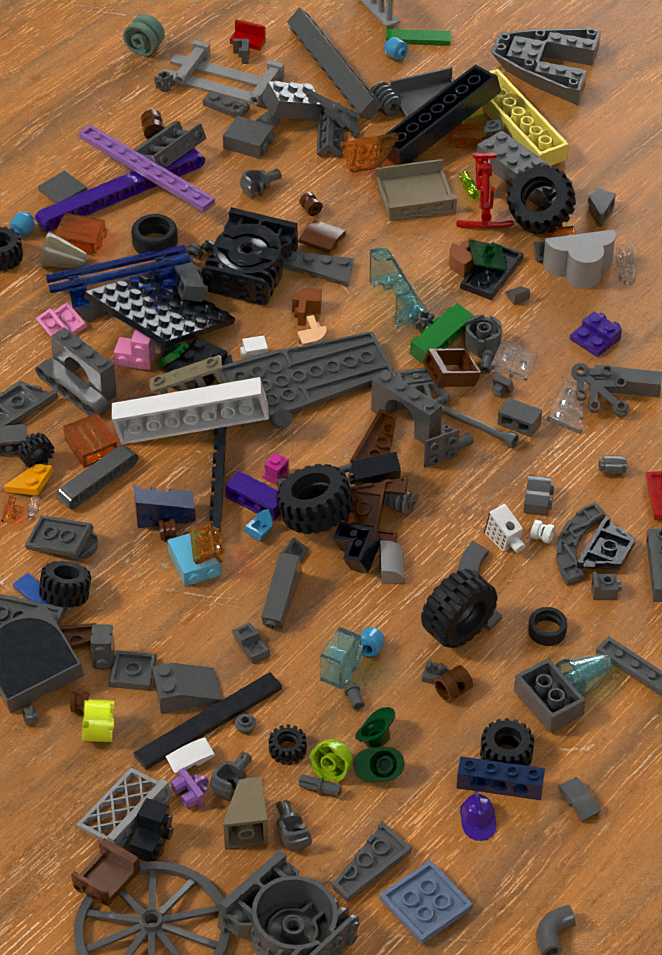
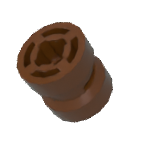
M312 192L303 194L299 200L300 205L310 216L319 214L323 208L322 203Z

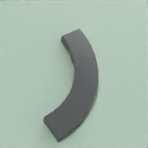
M596 502L579 510L571 520L567 521L560 533L557 543V565L562 579L567 586L584 580L585 574L581 568H577L578 559L576 551L584 533L605 517L604 512Z
M472 541L461 557L458 570L472 569L478 573L489 550ZM495 609L493 616L489 618L487 625L484 626L489 631L502 619V614Z

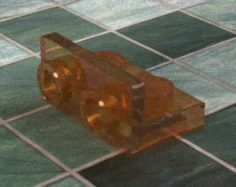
M209 522L190 531L193 561L197 565L213 558L219 563L224 562V548L221 544L222 533L219 528H215Z

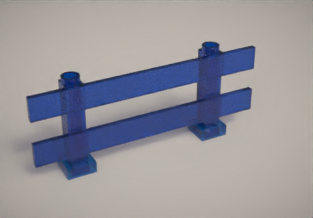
M179 245L45 276L47 283L68 279L65 282L48 285L51 294L69 290L72 307L76 308L90 304V301L84 298L85 291H88L87 286L157 270L161 288L179 285L175 266L191 263L189 255L166 258L187 253L185 246ZM155 260V262L79 278V276Z

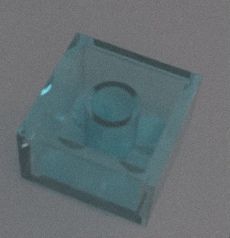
M342 627L337 629L320 655V681L339 689H343L346 683H350L353 672L356 668H360L363 661L361 657L363 649L361 635Z

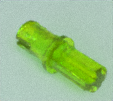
M462 171L459 174V179L463 184L462 187L467 191L471 199H475L479 196V192L475 187L476 183L471 179L467 171Z

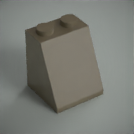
M261 777L239 779L223 820L225 849L268 844L267 815Z

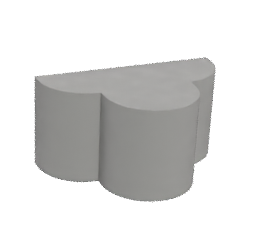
M615 230L546 238L543 259L545 270L554 276L566 277L567 281L574 287L581 289L595 287L601 281L602 271L607 270L612 265L616 237Z

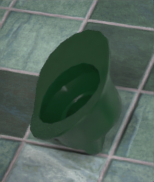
M383 707L373 712L356 732V740L364 742L368 748H377L386 744L390 740L389 727L395 719L394 709Z
M377 747L360 751L354 759L353 767L357 776L362 780L382 782L398 778L404 770L405 762L402 754L395 748Z

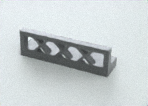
M323 107L318 117L317 155L323 157L330 151L340 158L343 156L344 127L342 128L335 120L323 112L325 110Z

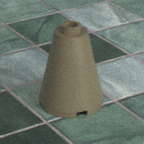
M48 232L45 238L48 242L43 244L39 266L78 270L87 267L90 257H87L85 251L56 234Z

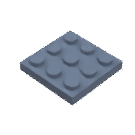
M431 860L379 894V900L420 944H423L473 909V904Z

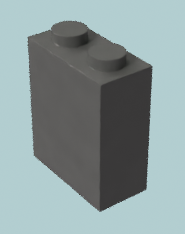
M236 116L223 135V149L260 159L267 152L269 145L275 140L274 126Z

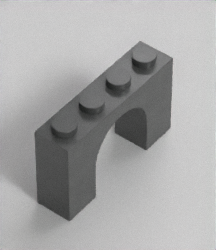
M65 327L50 336L52 355L56 361L72 373L79 369L81 365L88 376L89 385L103 395L107 401L117 396L115 370L112 362Z
M386 370L381 371L372 379L371 411L377 414L382 409L393 414L398 409V402H400L413 416L415 439L424 444L425 440L441 435V404Z

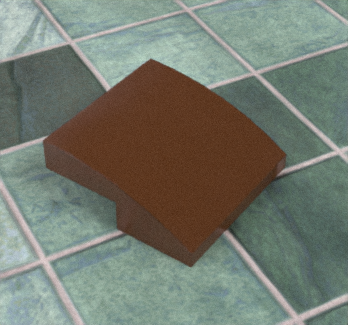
M314 220L303 231L298 242L330 253L337 248L338 241L345 237L346 230Z

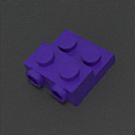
M594 311L582 320V326L570 334V340L594 356L599 357L621 339L622 328L619 323L609 321L605 314H598Z

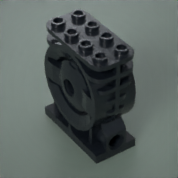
M231 207L224 231L217 237L213 252L210 253L205 266L201 270V277H203L204 285L208 287V292L258 305H267L274 293V288H276L282 278L284 258L290 257L293 251L297 252V223Z

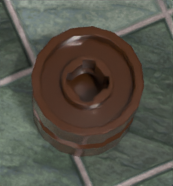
M150 109L142 114L141 123L146 139H150L165 128L162 114L158 110Z
M458 665L448 671V674L445 673L436 678L434 686L439 696L445 702H450L458 697L459 693L463 694L473 688V680L469 672L463 666Z

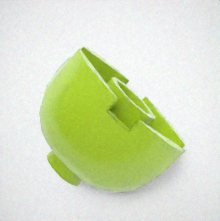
M337 739L323 740L312 749L309 755V760L311 759L312 770L319 778L323 777L326 781H330V779L336 780V782L341 781L352 767L351 750L345 743Z

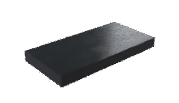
M502 246L507 271L474 266L460 283V289L492 301L523 260L524 254Z

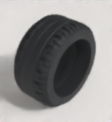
M145 215L139 218L132 226V244L139 254L152 258L162 257L171 253L177 246V226L171 218L165 215ZM151 233L164 234V236L159 238L145 237Z

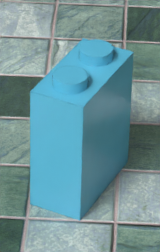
M205 529L167 540L168 553L184 586L222 575L221 561Z

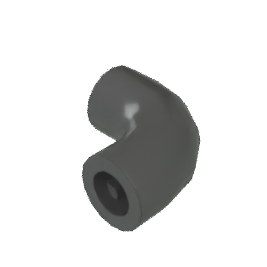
M565 905L548 912L539 922L536 931V941L541 955H559L562 952L558 934L564 929L576 926L575 917L570 905Z

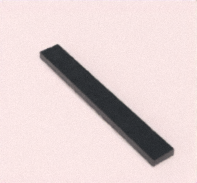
M269 672L134 752V757L147 770L166 759L165 756L198 740L282 690V684Z

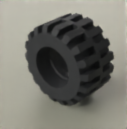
M0 226V271H7L8 269H13L14 266H18L19 262L22 261V241L17 231Z
M70 561L48 563L41 571L39 596L48 604L57 607L73 608L81 606L89 598L90 571L86 567Z
M505 718L504 721L498 719L496 723L491 722L489 727H485L481 737L480 756L482 760L525 766L531 764L534 750V735L531 734L530 728H526V724L523 722L520 724L516 719L510 721V718ZM500 745H511V746H514L515 748H514V749H503V748H501V747H499V746H500Z

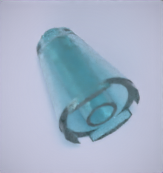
M595 654L563 659L556 666L583 696L611 671L612 662L605 654Z

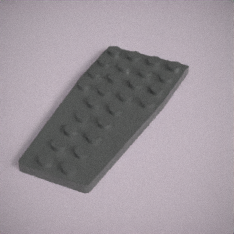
M373 332L261 354L222 365L223 370L220 371L225 382L261 378L268 401L269 419L242 424L243 427L271 420L273 413L280 409H286L292 414L372 384V379L383 370L393 374V368Z

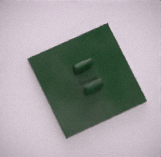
M469 239L468 242L474 266L507 271L501 245Z

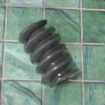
M383 81L374 85L370 90L383 105L381 109L388 116L396 115L400 109L401 99L387 82Z
M408 491L406 495L386 493L383 506H389L390 509H395L397 512H402L403 515H408L415 508L419 495L415 494L412 498V491Z

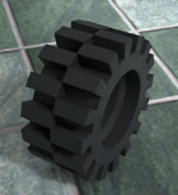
M33 433L30 438L28 436L25 437L26 441L22 440L20 442L22 445L18 446V456L25 466L29 468L35 464L48 463V458L51 459L53 457L51 454L55 452L53 444L43 433H36V435Z
M287 724V728L281 725L279 730L275 728L274 733H270L269 754L271 753L272 759L275 758L277 763L281 760L283 765L286 762L292 765V761L298 763L299 758L301 760L304 758L307 749V739L301 728L297 731V726L294 725L293 728H290V724ZM285 741H291L296 744L292 748L280 746Z

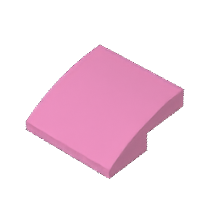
M68 302L54 312L50 308L36 318L49 336H52L64 327L74 335L87 328L85 322Z

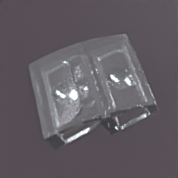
M502 340L491 363V370L509 373V378L527 381L538 355L526 347Z

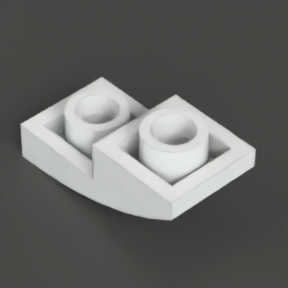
M204 737L175 750L165 757L174 773L178 776V770L182 768L187 770L195 764L200 766L214 757L215 753Z

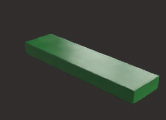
M387 29L386 41L392 37H397L406 42V44L450 45L451 31Z

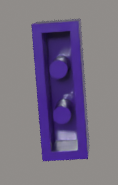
M238 471L225 485L227 499L257 514L262 510L269 509L273 522L281 514L276 501L277 490L266 483Z

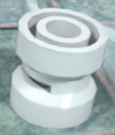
M535 520L530 532V538L535 540L541 539L544 543L550 544L556 527L551 524L546 525L543 521Z

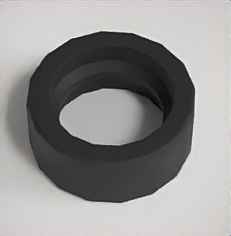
M542 607L536 609L529 618V635L533 641L544 646L559 644L565 638L567 632V618L556 608ZM541 621H552L559 625L560 628L554 632H544L538 629L536 624Z

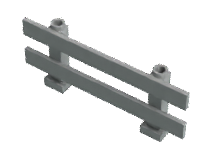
M198 40L193 42V51L189 57L175 54L171 59L170 64L181 66L178 72L168 69L163 70L169 72L170 75L173 74V79L177 84L209 93L214 91L228 98L267 108L262 99V95L268 81L275 82L277 79L283 80L285 77L284 63L273 60L267 62V71L263 77L202 61L203 59L208 60L211 57L210 43ZM196 70L255 86L253 92L191 75Z

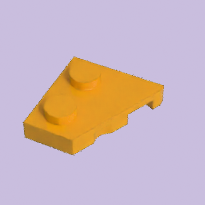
M35 464L6 483L4 490L7 493L39 495L53 474V467L51 465Z

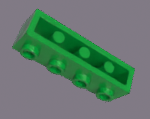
M459 303L447 308L443 316L437 317L430 327L427 326L422 331L419 337L416 336L412 339L409 354L423 364L428 349L447 348L465 332L468 320L474 315Z

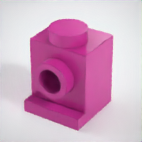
M278 453L271 455L265 462V473L262 475V478L277 486V479L286 478L289 475V459Z

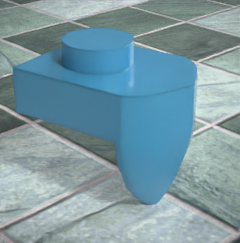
M269 509L260 511L245 526L244 532L259 541L269 534L273 523Z

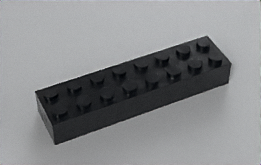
M476 64L379 138L377 142L382 156L397 165L411 163L501 92L498 77Z

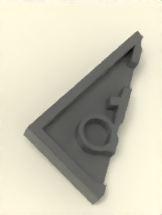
M309 89L306 96L314 104L319 102L325 108L323 112L335 120L342 128L347 126L353 132L352 136L354 138L359 136L358 115L354 110H349L340 103H336Z

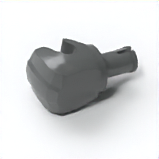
M278 168L267 173L264 170H248L243 172L240 186L244 194L250 198H254L255 192H259L260 196H262L263 191L269 189L270 182L281 179L282 174Z
M243 751L234 762L227 761L225 764L222 763L212 773L210 786L218 797L228 801L232 800L234 795L233 788L236 789L239 779H245L246 777L244 769L252 761L250 754H245Z
M283 800L285 808L281 801L278 802L276 807L281 817L277 821V828L284 847L289 851H297L310 846L312 838L305 825H302L300 814L292 812L288 800Z

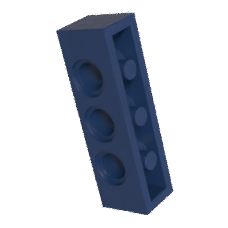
M460 756L457 789L541 801L545 768Z

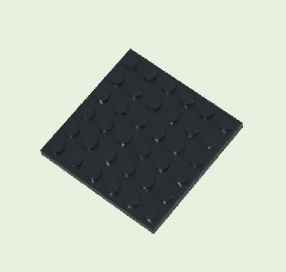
M156 270L85 291L84 294L86 300L164 347L233 325L235 317L231 316L229 312L221 310L212 302L203 300V302L182 300L174 285L175 280L165 277L160 271Z

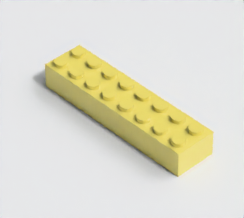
M498 69L490 71L498 77L501 92L482 106V110L492 120L501 119L503 131L549 165L567 160L569 144Z

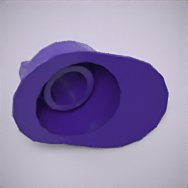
M475 791L474 795L468 797L461 805L462 828L469 838L483 841L492 837L496 831L495 810L491 801L486 796Z

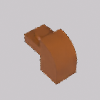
M469 239L462 242L460 246L453 243L450 247L449 266L452 271L463 278L474 267L468 242Z
M305 288L293 295L292 313H294V318H298L299 326H305L306 313L321 314L322 289Z

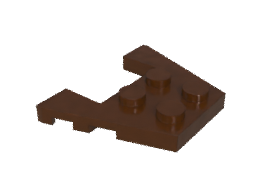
M402 476L399 479H387L374 484L371 482L351 486L354 496L353 509L348 514L347 519L341 522L374 527L382 541L396 543L398 533L395 531L379 530L386 493L406 495L409 478Z

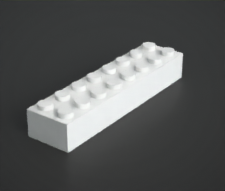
M260 377L112 403V421L121 445L269 419L268 401Z

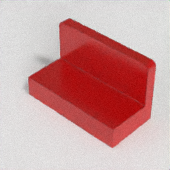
M236 19L235 32L230 38V44H233V39H249L250 49L260 51L266 42V27Z

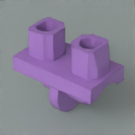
M185 768L178 770L179 776L171 781V788L174 793L178 794L184 790L187 792L181 795V801L186 809L194 805L199 809L204 807L205 804L202 799L204 793L208 791L206 788L209 783L207 777H198L197 774L191 777Z

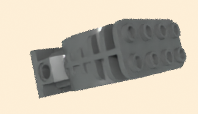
M281 849L219 903L218 928L223 933L229 930L237 938H250L252 949L256 955H341L343 949L353 945L358 938L356 934L360 925L359 917L356 914L349 917V909L346 906L339 909V901L334 899L323 885L310 878L300 876L299 870L286 861L287 854ZM271 917L268 923V929L266 933L264 931V927L268 919ZM324 920L325 922L320 925L321 939H320V942H319V941L317 940V935H318V926H317V925Z

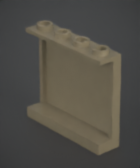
M443 159L376 168V184L389 221L456 212L457 198L450 191L443 171Z

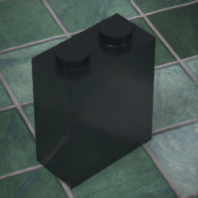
M397 452L351 461V468H348L350 485L354 484V486L371 482L373 484L379 483L382 479H399L401 476Z

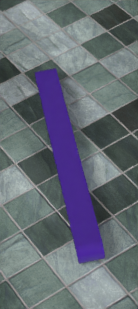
M194 147L165 169L180 177L201 168L205 163V157ZM132 171L39 210L35 215V220L44 231L49 232L159 185Z

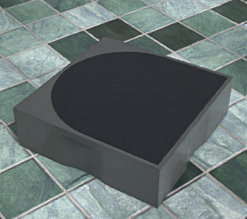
M45 603L0 625V696L10 714L36 701L42 695L59 689L84 676L79 659Z

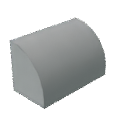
M380 541L381 584L405 583L404 552L402 547L392 541Z

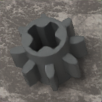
M162 71L158 73V77H154L156 89L159 88L162 92H167L171 90V86H175L173 74L170 75L167 71Z
M429 311L418 312L417 317H413L415 330L418 329L422 333L427 326L430 327L435 320L434 314H431Z

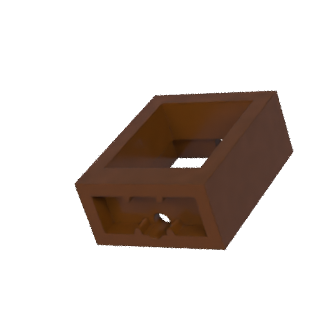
M467 348L428 349L423 360V364L436 387H473L480 378L481 371ZM445 365H459L462 371H448Z

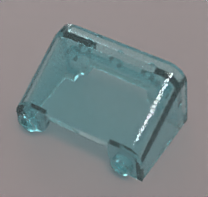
M384 247L370 250L371 285L375 287L376 284H380L384 290L393 288L396 295V316H393L395 326L400 327L413 323V317H417L418 312L427 311V307L390 250Z

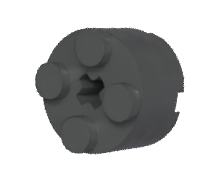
M476 315L468 320L465 330V346L470 352L480 358L485 350L495 353L501 349L502 324L497 318Z

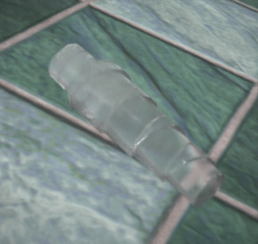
M40 493L39 495L32 496L29 508L27 509L28 519L34 520L38 514Z

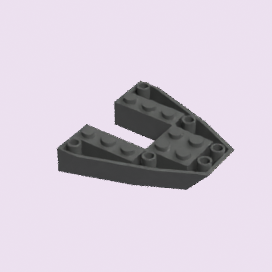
M587 28L504 32L498 34L491 53L505 71L533 87L579 105L586 84L587 70L543 61L547 57L592 66L599 49L601 31Z

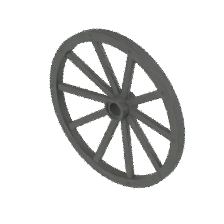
M149 861L140 863L141 871L136 876L150 874L148 909L144 910L125 889L119 894L139 916L91 910L95 902L88 895L83 899L76 915L74 939L77 955H88L138 932L140 933L124 955H134L145 938L148 939V955H155L156 938L160 939L171 955H181L163 931L215 949L213 955H225L230 940L229 930L225 933L221 931L219 942L167 924L219 913V903L224 900L218 889L206 877L188 867L170 862ZM156 874H168L188 880L159 910L156 909ZM194 885L201 888L215 904V906L164 916ZM87 918L136 924L87 946L84 944V927Z

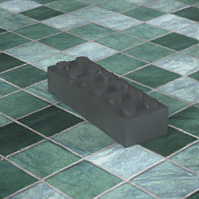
M503 131L477 144V153H497L496 159H490L493 166L492 172L509 185L512 179L516 180V174L519 171L521 173L525 171L524 168L528 166L533 168L534 164H539L540 167H543V164H548ZM543 186L533 190L528 199L539 206L540 198L544 197L551 201L557 195V192L552 187Z

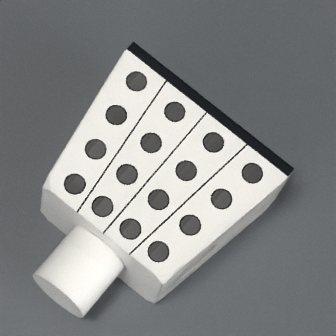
M506 504L490 511L484 529L485 535L502 551H506L511 547L516 553L522 551L525 547V544L520 540L523 531L522 526Z

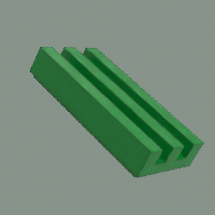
M182 342L167 351L157 361L158 366L162 368L178 358L189 347L187 343Z

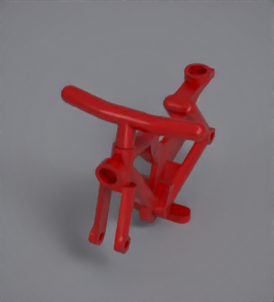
M473 153L476 163V188L480 190L479 208L482 209V221L458 220L456 226L465 228L513 226L514 222L512 220L491 221L490 209L493 208L495 187L491 186L489 203L490 176H492L493 169L490 159H496L497 153Z

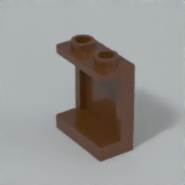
M104 838L99 843L100 853L80 874L74 871L71 877L76 891L85 893L94 902L102 903L108 907L141 869L137 856Z

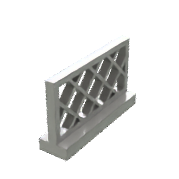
M130 768L76 824L77 828L100 841L105 838L124 848L138 828L137 813L144 800L149 798L165 804L172 797L169 782L163 779L157 781ZM133 776L139 779L137 783L127 784ZM143 787H154L151 791L143 793ZM140 788L139 794H128V790ZM125 791L126 796L114 798L117 792ZM141 799L136 806L130 807V801ZM126 802L127 808L115 810V804ZM111 805L112 811L100 813L103 807ZM128 814L123 820L116 821V816ZM113 817V822L101 824V819ZM98 820V825L90 827L86 825L89 821ZM114 828L108 836L102 834V830Z

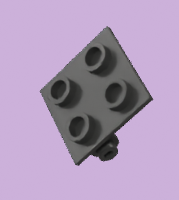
M444 424L441 427L442 435L424 441V468L458 456L459 429L453 430L449 424Z

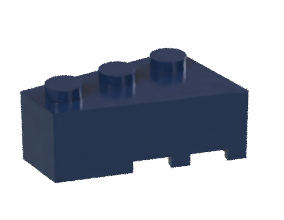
M133 485L138 528L159 526V520L169 521L174 519L175 524L196 521L192 491L169 489L166 492L157 491L155 487L147 490Z

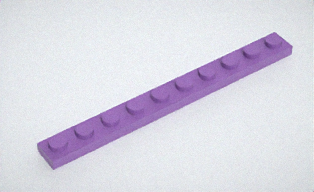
M89 125L79 132V138L200 211L204 212L215 204L214 197L96 127Z

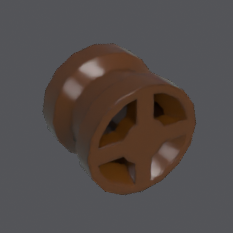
M174 519L169 521L159 520L161 539L166 537L176 538Z
M71 692V712L83 711L84 700H89L88 692H83L82 694Z

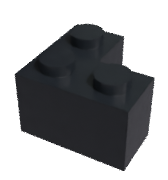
M340 522L333 537L338 547L346 551L343 559L349 568L354 571L368 573L380 546V541H382L374 527Z
M146 798L138 811V828L129 843L130 853L137 856L140 860L146 862L156 861L157 857H161L163 854L166 840L171 839L174 829L171 826L173 816L170 814L169 805Z

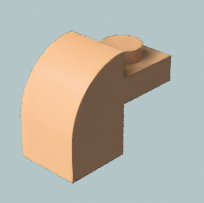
M314 315L306 316L307 330L298 331V346L326 341V326L321 327L319 321L316 322Z

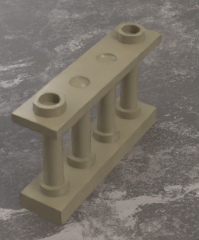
M217 355L150 378V389L152 394L159 391L161 394L169 393L167 389L178 386L180 391L188 390L185 382L194 379L199 388L207 387L202 377L209 374L214 375L218 384L234 381L225 382L220 373L223 370L221 356Z

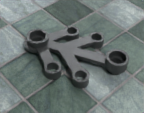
M583 363L574 365L571 375L577 381L575 397L578 401H584L587 397V392L584 389L585 381L590 385V412L597 413L600 410V403L598 402L599 393L614 406L613 412L616 416L624 417L627 415L628 404L625 401H619L605 389H624L626 387V379L624 377H618L616 380H595L592 376L611 377L613 368L610 365H605L602 368H589ZM621 381V382H623L624 384H623V385H619L617 382ZM583 393L584 396L580 397L578 396V394ZM597 405L598 408L594 409L591 406ZM622 405L624 406V408L620 409L618 408V406Z

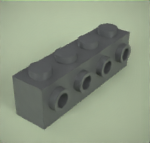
M662 528L648 529L646 547L653 602H662Z

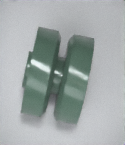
M148 14L138 15L123 33L126 46L140 56L152 54L165 38L162 24Z

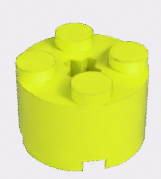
M84 700L82 741L112 742L114 701Z

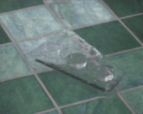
M566 378L547 421L582 435L584 401H578L575 397L577 382ZM579 393L578 396L583 397L584 394Z

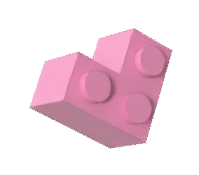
M136 329L132 339L119 337L114 350L115 365L151 370L156 356L155 341Z

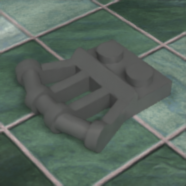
M425 367L396 372L397 378L418 391L423 390L424 394L431 399L433 398L430 389H433L439 395V397L433 400L439 404L450 402L449 394L442 387H436ZM398 402V410L407 409L402 403Z

